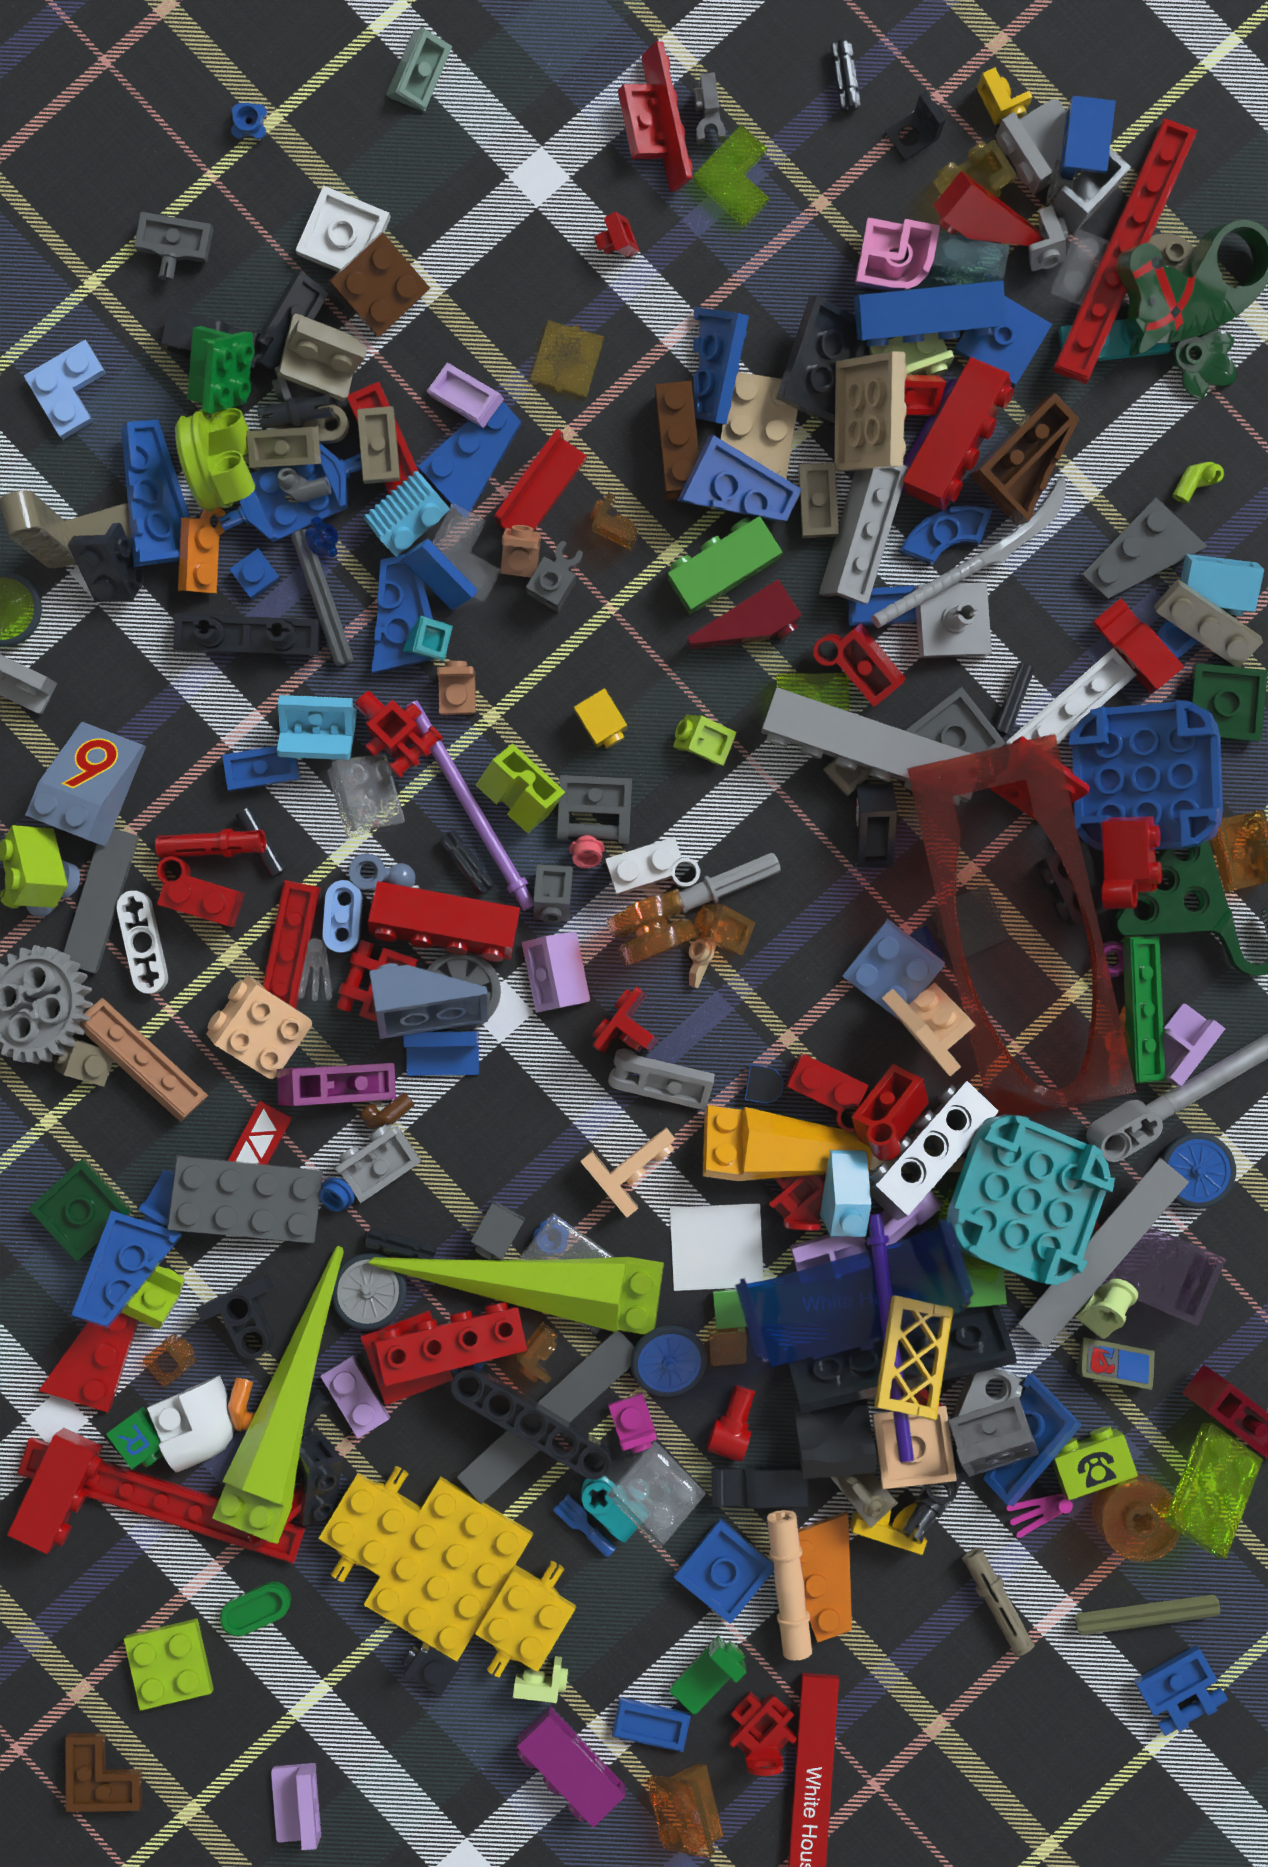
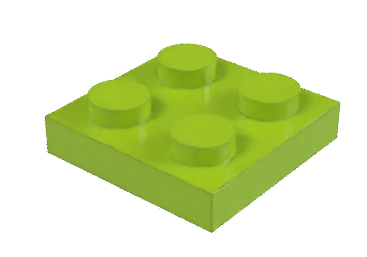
M198 1618L129 1634L124 1638L140 1711L208 1695L213 1692V1684Z

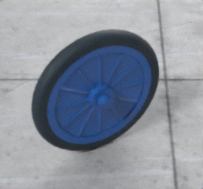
M1202 1132L1188 1133L1175 1139L1163 1153L1161 1159L1189 1181L1186 1187L1174 1199L1177 1203L1188 1208L1204 1209L1220 1203L1232 1190L1236 1179V1163L1228 1146L1219 1138Z
M662 1326L651 1330L638 1341L631 1356V1370L636 1382L645 1391L660 1397L678 1396L692 1389L701 1380L707 1365V1354L702 1341L692 1331L680 1326Z

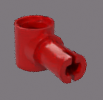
M735 1385L726 1415H721V1419H716L706 1451L738 1462L743 1461L751 1436V1431L748 1430L749 1424L747 1419L755 1391Z

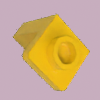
M996 68L982 73L977 85V90L994 125L1001 123L1002 119L1015 112L1019 119L1027 113L1026 110L1033 98L1030 91H1027L1011 99L1010 86L1004 77L1000 78Z

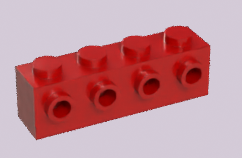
M970 357L903 479L906 494L945 511L950 501L954 502L958 498L963 486L961 480L967 470L971 471L975 467L980 455L978 449L984 439L988 440L992 436L997 424L995 418L1001 408L1005 409L1012 399L1014 389L1011 385L1010 373Z
M377 881L368 919L369 934H374L377 939L389 942L396 939L407 940L412 945L420 948H430L432 945L444 947L448 952L457 955H465L467 952L482 954L483 958L490 961L511 960L519 923L520 908Z
M500 1302L485 1306L486 1313L472 1316L471 1310L450 1315L451 1322L437 1325L436 1319L415 1323V1331L401 1334L400 1328L379 1332L380 1339L371 1341L380 1385L385 1387L527 1351L518 1307L507 1308L506 1302Z

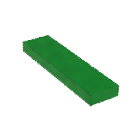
M1159 936L1122 938L1129 1083L1166 1081Z

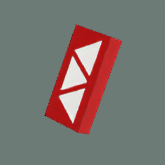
M259 1101L228 1160L269 1164L293 1117L263 1101Z

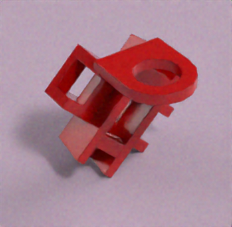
M826 1174L774 1178L783 1190L770 1200L769 1205L772 1208L775 1207L782 1215L784 1227L798 1230H821V1223L818 1218L821 1217L820 1210Z
M750 1691L731 1712V1715L741 1725L730 1736L729 1744L733 1748L737 1745L746 1754V1767L749 1773L758 1776L776 1775L783 1771V1757L780 1750L789 1740L792 1743L797 1740L794 1732L786 1725L794 1714L774 1694L770 1693L762 1702ZM750 1704H752V1705L746 1710V1712L743 1714L742 1712H743ZM771 1723H773V1725L764 1734L763 1732L771 1725Z

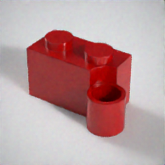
M861 623L843 639L836 634H826L814 646L813 653L816 661L825 666L837 663L873 707L889 696L906 680L905 676ZM831 641L835 643L838 648V656L831 659L825 657L821 651L822 642Z
M1154 816L1110 817L1102 821L1105 879L1102 885L1104 909H1135L1138 892H1153L1157 889V884H1160L1162 880L1161 863L1156 862L1155 847L1160 846V828L1158 825H1154Z
M169 856L159 862L157 875L165 884H163L157 905L235 927L245 893L191 877L190 866L180 858ZM178 862L181 865L182 873L177 880L170 881L167 878L166 869L171 863Z
M800 1053L784 1086L836 1110L835 1121L837 1125L845 1131L856 1132L854 1126L846 1127L843 1125L841 1114L848 1107L856 1109L860 1107L859 1105L869 1085Z
M892 1064L852 1116L858 1141L870 1146L874 1157L878 1160L889 1161L899 1154L901 1150L900 1140L929 1103L923 1078Z

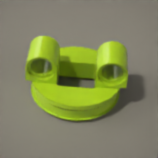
M229 408L211 413V418L202 410L197 411L190 417L181 416L175 426L178 455L187 484L198 505L209 512H212L217 507H231L233 502L248 497L255 490V483L243 458V455L248 453L246 431L250 430L241 410L237 408Z

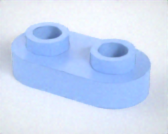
M347 880L334 882L327 889L325 895L323 940L328 948L340 953L353 950L359 943L361 934L363 895L359 887ZM344 892H348L351 895V902L346 906H342L339 903V896ZM340 928H346L349 933L347 940L340 942L336 937V933Z

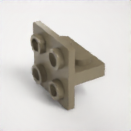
M295 313L291 318L278 375L325 395L329 394L330 397L345 401L349 394L353 374L364 360L367 346L361 344L360 339Z

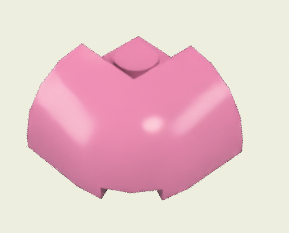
M868 218L857 267L855 286L885 292L909 290L917 286L928 275L934 261L940 225L905 219L903 224Z

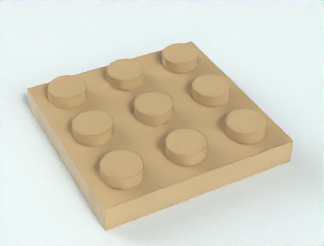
M892 351L836 361L835 471H857L903 466V457L906 451L904 419L907 410L904 402V386L907 377L905 352Z

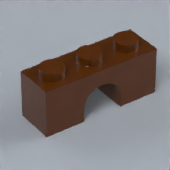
M692 381L655 384L666 501L678 500L699 457Z

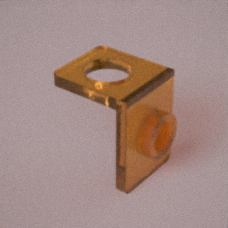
M174 1333L143 1359V1362L161 1385L166 1387L196 1363L197 1359L193 1356L195 1352L188 1341L183 1337L179 1338ZM169 1352L178 1363L177 1368L173 1372L166 1373L158 1367L157 1360L161 1353Z

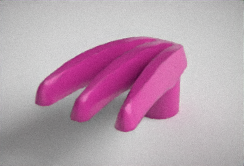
M1056 1494L1022 1501L1014 1506L1008 1505L1006 1509L1014 1511L1040 1505V1507L1010 1520L1011 1525H1016L1043 1514V1516L1032 1521L1017 1532L1016 1536L1021 1538L1060 1514L1071 1512L1073 1508L1072 1502L1065 1495Z

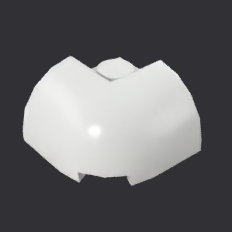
M220 1375L147 1408L161 1440V1443L158 1445L164 1458L175 1472L183 1471L213 1458L225 1450L233 1438L234 1426L228 1410L230 1398Z

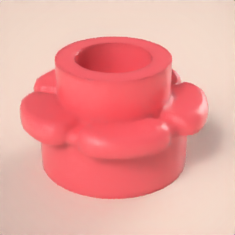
M581 836L569 846V853L572 854L574 864L581 868L597 866L601 862L602 852L605 850L604 844L592 836Z

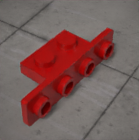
M655 41L641 57L647 84H623L617 92L632 159H663L669 189L671 192H677L692 179V162L688 157L684 139L685 129L680 121L677 93L673 88L670 75V60L666 55L663 41Z

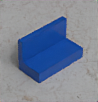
M1072 96L1066 110L1058 179L1072 181L1077 170L1107 173L1116 101Z
M479 1031L422 1032L404 1035V1047H407V1076L479 1075Z

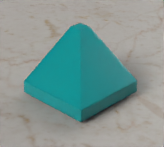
M419 616L404 645L403 652L445 661L453 626Z

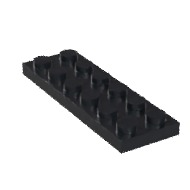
M998 1305L954 1309L942 1381L1017 1363L1016 1353ZM931 1316L925 1322L934 1337L937 1338L940 1318ZM915 1318L902 1320L900 1329L903 1331L917 1320ZM882 1325L785 1348L801 1414L876 1396L884 1349ZM920 1325L905 1335L916 1353L930 1343ZM899 1340L901 1363L903 1364L911 1357ZM934 1347L919 1358L929 1375H932ZM914 1362L903 1370V1378L908 1388H914L925 1380Z

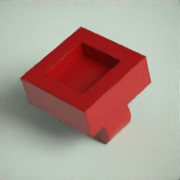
M618 212L604 217L608 230L594 236L599 251L604 250L605 254L617 251L627 258L640 252L626 217Z

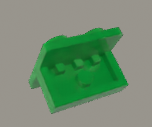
M203 326L193 328L187 399L202 403V412L211 414L247 403L251 391V383L249 381L250 366L254 357L253 333L244 331L229 334Z

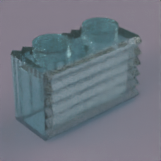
M939 232L935 257L928 277L930 280L936 278L937 281L942 279L944 283L949 280L951 284L956 282L958 285L962 283L1002 281L1010 246Z

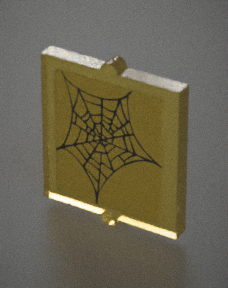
M548 320L531 381L555 388L557 393H561L563 390L587 397L604 342V336L580 330L578 325L570 327Z

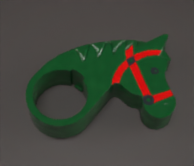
M1245 219L1214 227L1201 238L1182 273L1174 267L1165 266L1160 250L1151 243H1143L1124 250L1118 257L1116 269L1127 291L1130 302L1128 319L1124 322L1134 335L1129 355L1145 353L1154 344L1174 343L1199 336L1224 325L1247 309L1263 292L1268 283V231L1259 223ZM1228 232L1243 238L1252 254L1250 275L1241 286L1231 287L1222 280L1223 275L1217 262L1219 245Z

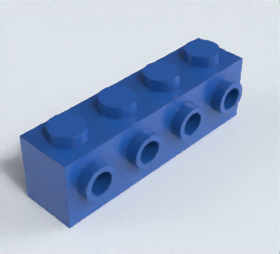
M1004 281L854 295L857 340H867V347L889 345V337L902 336L903 343L924 341V334L938 333V339L959 338L960 330L974 329V336L996 334L995 327L1006 326Z

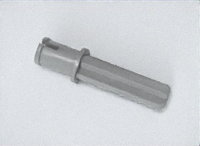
M769 853L715 877L709 878L705 876L703 882L677 891L675 894L683 913H686L712 900L714 903L719 902V897L779 873L781 871L780 864L774 853Z

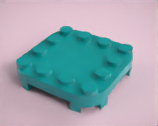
M1017 1115L988 1117L973 1138L951 1199L946 1221V1236L954 1242L957 1248L969 1256L1029 1280L1057 1286L1059 1283L1067 1282L1077 1273L1082 1274L1089 1262L1083 1259L1106 1191L1113 1192L1115 1178H1111L1108 1163L1102 1155L1104 1152L1093 1144L1078 1141L1030 1121L1027 1117Z

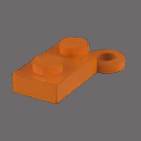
M219 507L214 508L212 512L204 510L200 519L181 518L179 591L217 593L219 535L225 532L218 517L226 514ZM212 515H215L218 519V524L215 528L210 524Z

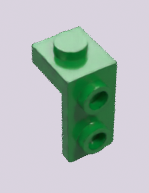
M718 1635L670 1686L671 1694L692 1714H697L730 1678L737 1683L747 1673L744 1653L733 1642L729 1641L726 1643Z

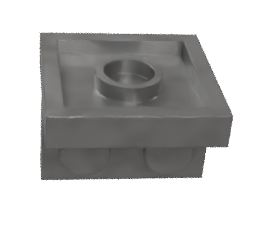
M1019 1397L948 1420L958 1448L957 1453L961 1465L969 1477L1039 1455Z

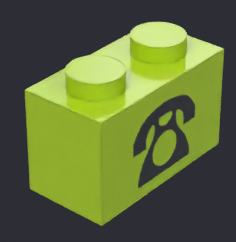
M1110 1426L1095 1429L1090 1432L1091 1437L1078 1442L1076 1438H1071L1051 1461L1062 1493L1068 1500L1138 1477L1124 1434L1117 1428L1111 1429Z

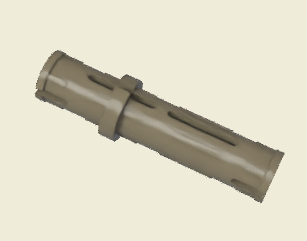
M982 1547L967 1552L962 1557V1560L977 1584L975 1587L977 1594L980 1597H984L997 1624L1010 1644L1013 1654L1015 1656L1026 1654L1035 1645L1002 1587L1004 1585L1002 1577L995 1574ZM1001 1607L1003 1608L1004 1612L1006 1613V1615H1007V1617H1008V1619H1009V1621H1010V1623L1012 1624V1626H1013L1014 1629H1012L1011 1625L1009 1624V1622H1008V1620H1007L1005 1614L1003 1613Z

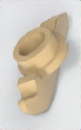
M715 919L710 920L709 927L704 929V939L694 941L689 948V956L693 961L689 972V985L694 988L699 987L718 943L720 929Z

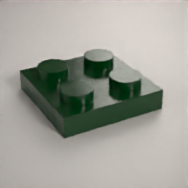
M1200 663L1193 665L1190 702L1212 714L1217 722L1221 740L1253 743L1262 741L1268 670Z
M85 1158L73 1166L28 1208L76 1262L83 1259L99 1244L111 1211L127 1216L133 1212Z

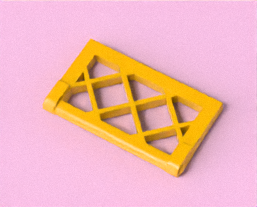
M896 1295L892 1296L874 1407L926 1418L929 1421L937 1420L953 1308ZM904 1309L911 1311L917 1321L902 1331L900 1325ZM931 1316L940 1318L937 1338L934 1337L925 1322ZM920 1325L930 1343L916 1353L905 1335ZM900 1340L911 1358L896 1368L894 1363L897 1344ZM934 1347L932 1375H929L919 1358ZM914 1362L925 1380L910 1390L899 1373ZM893 1377L905 1394L898 1400L889 1398ZM926 1385H929L927 1406L919 1405L913 1395Z

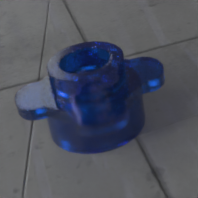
M320 517L312 518L311 524L313 527L307 529L305 533L308 547L317 555L326 553L331 558L336 556L338 553L336 549V543L338 542L337 530L331 524L323 523Z

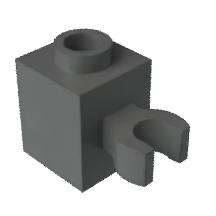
M561 541L556 547V561L553 562L544 556L526 586L528 596L558 613L576 584V574L569 570L579 566L583 559V552L578 550L573 559H565L562 554L566 549L567 543Z

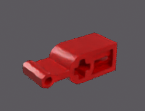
M1121 598L1092 622L1094 627L1112 645V648L1137 674L1135 678L1150 695L1184 668V665L1147 624L1141 622Z

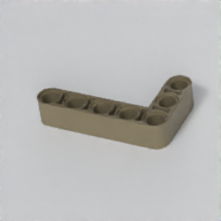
M15 491L0 497V506L9 538L48 568H61L76 564L68 547L71 538L82 535H105L112 523H121L126 536L131 541L128 504L118 505L64 521L32 491Z

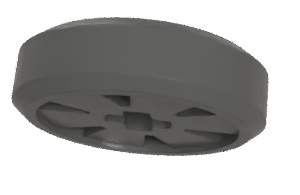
M467 952L465 955L447 953L436 959L429 966L427 971L485 986L488 994V1020L493 1016L500 1002L501 984L497 972L487 960L471 952ZM484 1023L465 1025L448 1029L458 1031L471 1030L481 1026Z

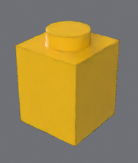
M605 688L574 706L576 715L597 748L603 744L606 748H610L625 738L623 732L627 730V724Z

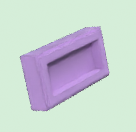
M446 363L427 390V393L432 398L484 428L504 400L500 393L449 363Z

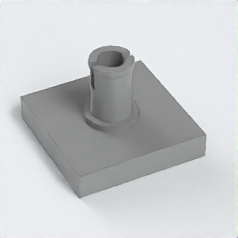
M956 583L916 606L919 658L971 657L992 654L987 583ZM919 584L915 586L914 591L926 584Z

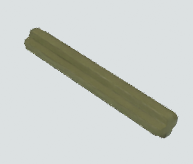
M1206 1595L1078 1613L1075 1616V1623L1080 1635L1217 1617L1220 1615V1604L1215 1595Z

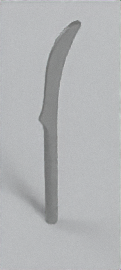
M1064 477L1057 479L1052 491L1029 522L1024 523L1010 535L985 551L906 595L903 599L901 598L873 614L872 621L877 628L882 627L988 565L1005 563L1012 552L1042 531L1055 519L1065 499L1066 482Z

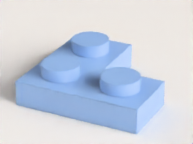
M86 340L24 375L55 430L63 440L93 423L76 391L104 376L106 372Z

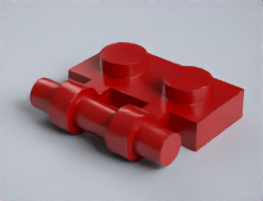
M360 940L356 953L352 952L349 962L352 965L346 982H341L338 991L341 996L336 1008L350 1012L354 999L362 1001L364 1003L359 1016L377 1022L371 983L368 992L359 989L365 969L376 970L385 964L416 967L418 960L383 948L379 961L371 959L370 955L374 944Z

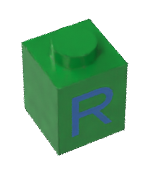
M144 1407L106 1433L131 1470L140 1463L147 1468L163 1456L158 1445L161 1443L151 1416Z

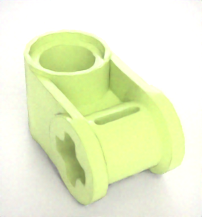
M1111 1279L1093 1293L1074 1317L1102 1339H1105L1113 1331L1124 1325L1126 1321L1125 1313L1137 1301L1138 1292L1135 1287L1124 1280Z

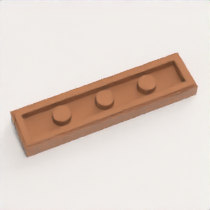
M101 998L84 1013L91 1018L90 1021H80L79 1026L84 1030L85 1034L180 1122L205 1101L208 1095L106 1000Z

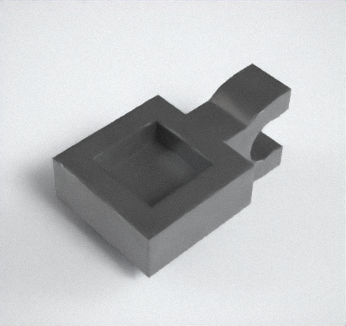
M715 72L700 74L699 88H694L696 111H703V119L697 126V145L704 144V132L708 129H713L717 132L718 142L725 141L726 132L719 115Z

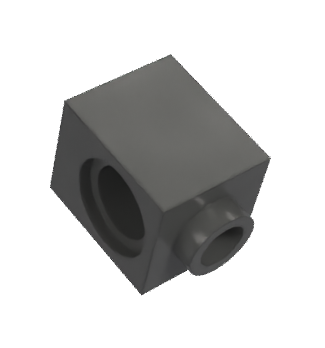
M494 1201L471 1240L472 1243L477 1245L475 1251L490 1260H494L496 1256L503 1259L525 1218Z

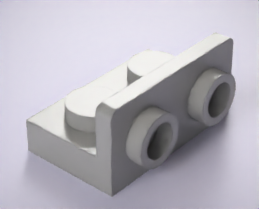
M0 654V695L29 710L42 714L57 683Z

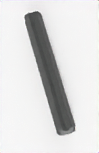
M308 529L298 530L291 534V539L333 661L336 666L347 665L353 661V656L313 539Z

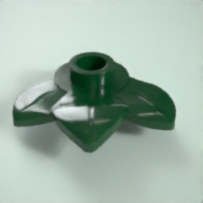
M1211 330L1200 337L1196 336L1178 341L1173 351V361L1182 370V385L1184 389L1194 398L1202 400L1208 391L1209 384L1225 386L1236 381V367L1232 359L1226 355L1235 342L1230 334L1220 330ZM1191 347L1195 351V360L1191 359L1189 356V350Z

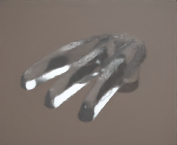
M313 938L308 942L298 997L304 998L309 971L313 967L312 1000H318L320 967H322L326 999L330 1000L332 998L327 947L323 940Z

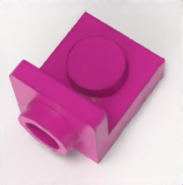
M643 1392L609 1403L608 1406L620 1439L622 1451L630 1449L631 1453H637L652 1447L651 1441L657 1439V1433Z

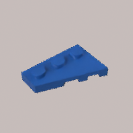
M694 307V319L699 321V337L694 338V352L699 353V369L693 375L695 418L726 425L731 409V400L736 376L739 371V362L746 337L749 316L736 312Z
M712 435L707 438L677 501L784 522L788 520L802 489Z
M1029 1373L1023 1384L1026 1388L1020 1402L1039 1455L986 1471L983 1479L1003 1502L1009 1506H1014L1082 1426L1075 1416L1035 1375Z

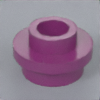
M1109 941L1101 944L1096 949L1093 961L1095 968L1100 974L1106 977H1118L1124 974L1123 944ZM1110 952L1114 953L1117 957V962L1114 966H1109L1105 961L1106 955Z

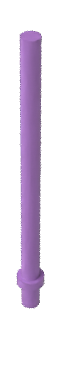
M418 700L412 703L421 710L422 714L414 721L418 725L421 736H423L432 724ZM438 741L430 748L432 755L507 881L509 894L514 893L524 911L534 906V899L526 887L529 883L525 877H520L443 743Z

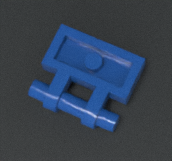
M1197 1645L1133 1680L1154 1717L1167 1710L1169 1716L1157 1723L1164 1736L1176 1730L1179 1733L1189 1728L1188 1723L1204 1714L1207 1716L1214 1714L1218 1711L1216 1707L1228 1701L1221 1687L1208 1694L1206 1687L1218 1680ZM1195 1694L1197 1701L1180 1710L1177 1704Z

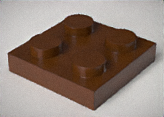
M383 232L374 237L328 281L376 337H380L430 289L428 284Z

